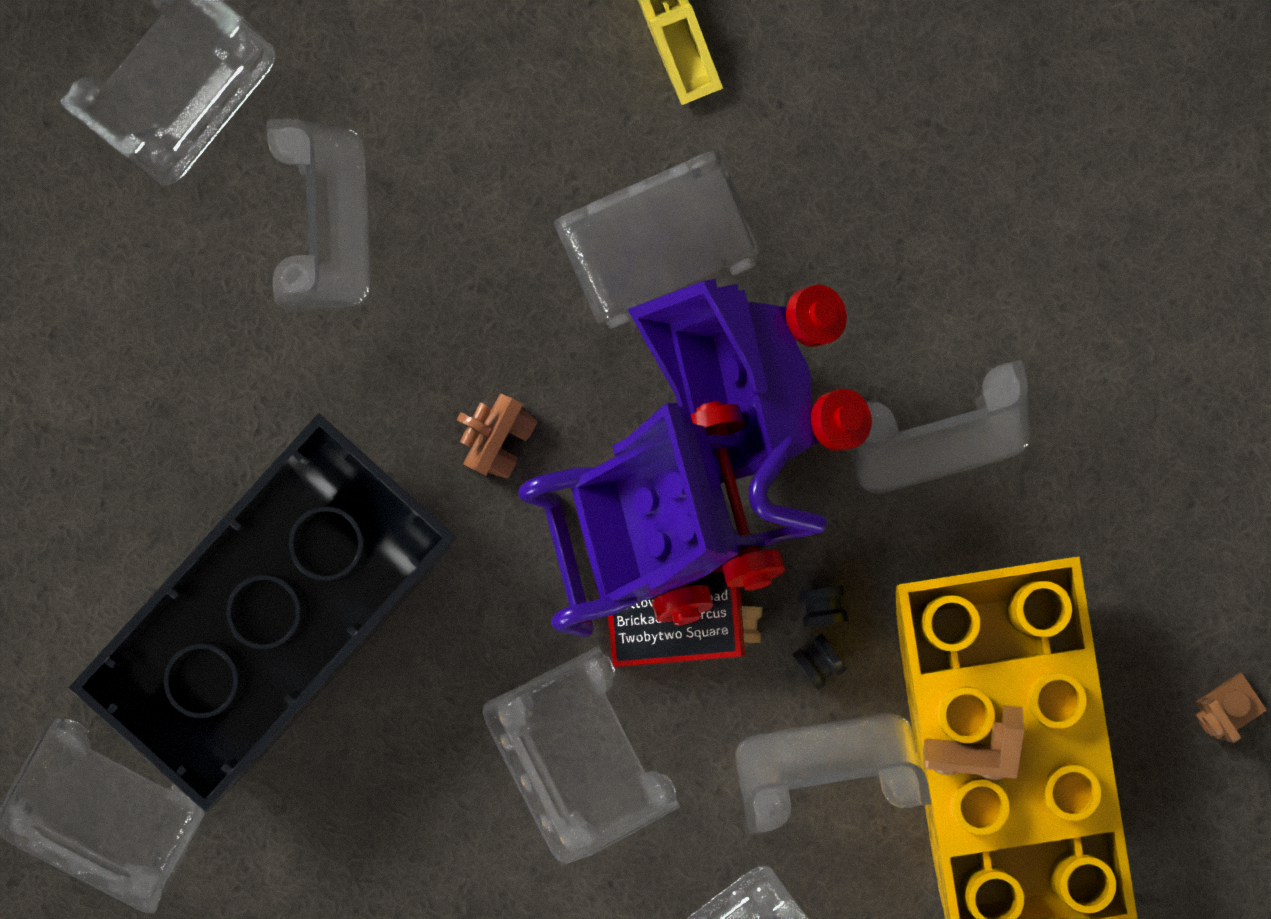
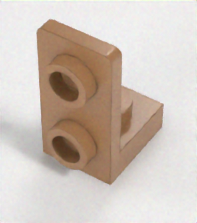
M1240 672L1195 701L1201 711L1195 717L1205 733L1210 738L1214 736L1217 740L1220 739L1231 743L1241 739L1237 732L1238 729L1267 711L1243 673Z
M1004 705L1001 723L993 722L991 745L925 739L923 746L924 768L944 775H953L959 772L978 774L991 780H998L1004 777L1017 778L1024 736L1023 708Z

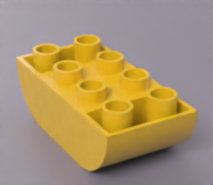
M1080 557L897 585L896 614L902 666L934 867L945 919H1138ZM1004 705L1023 708L1024 736L1017 778L1004 777L998 780H991L978 774L959 772L953 775H944L924 768L923 746L925 739L991 745L993 722L1001 723Z

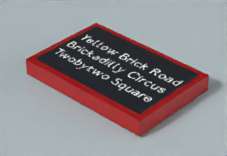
M718 567L707 576L689 583L690 586H708L713 601L711 609L700 613V619L689 624L674 625L673 621H657L652 601L660 595L637 602L636 605L608 616L612 667L746 656L740 587L727 586L722 567Z

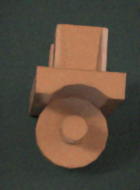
M501 393L492 408L480 402L473 417L460 412L457 421L468 426L460 442L471 448L463 465L485 476L487 473L508 478L516 465L517 457L501 449V446L508 433L526 441L531 436L537 420L521 409L523 403Z

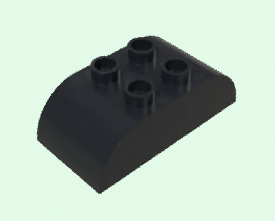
M318 413L68 688L206 813L253 768L380 629L443 557L456 537Z

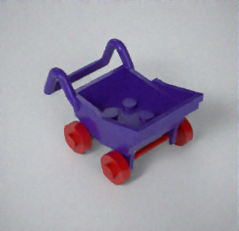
M715 278L695 283L627 309L673 390L679 406L688 407L690 415L696 412L697 407L714 401H721L723 404H737L741 407L745 426L740 431L730 435L736 437L738 447L727 448L735 480L755 474L749 486V501L753 511L767 522L787 526L755 535L750 533V535L763 536L765 545L768 546L823 532L827 528V520L824 516L773 504L768 499L767 492L786 462L812 445L821 443L830 450L845 451L863 444L870 434L872 416L869 406L863 397L853 390L838 389L825 393L816 400L813 408H811V375L809 367L796 343L797 340L808 347H820L836 341L843 334L847 323V312L844 302L838 293L825 285H812L795 292L789 299L787 306L778 307V305L747 301L745 290L739 291L737 284L717 287ZM714 455L713 458L721 484L724 483L717 455ZM733 529L734 535H738L737 530Z
M721 401L709 402L697 407L696 412L690 415L688 407H681L678 403H666L627 438L612 446L616 457L597 467L571 468L540 475L529 479L520 486L518 495L523 502L545 509L569 602V607L561 609L552 617V626L556 631L588 637L594 629L592 619L614 615L636 605L637 602L645 601L657 595L660 596L652 601L657 621H673L674 625L689 624L699 620L700 613L713 607L709 587L705 585L690 586L689 583L707 576L721 565H723L722 569L727 586H744L746 591L757 590L770 585L772 578L779 576L785 571L781 552L774 549L761 551L760 548L766 546L764 537L751 536L727 451V448L738 447L736 437L730 435L740 431L745 426L739 405L723 404ZM714 455H717L738 535H734L713 458ZM571 487L600 599L586 601L560 497L552 491Z

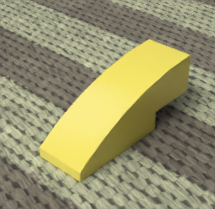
M638 0L681 105L723 89L689 1Z

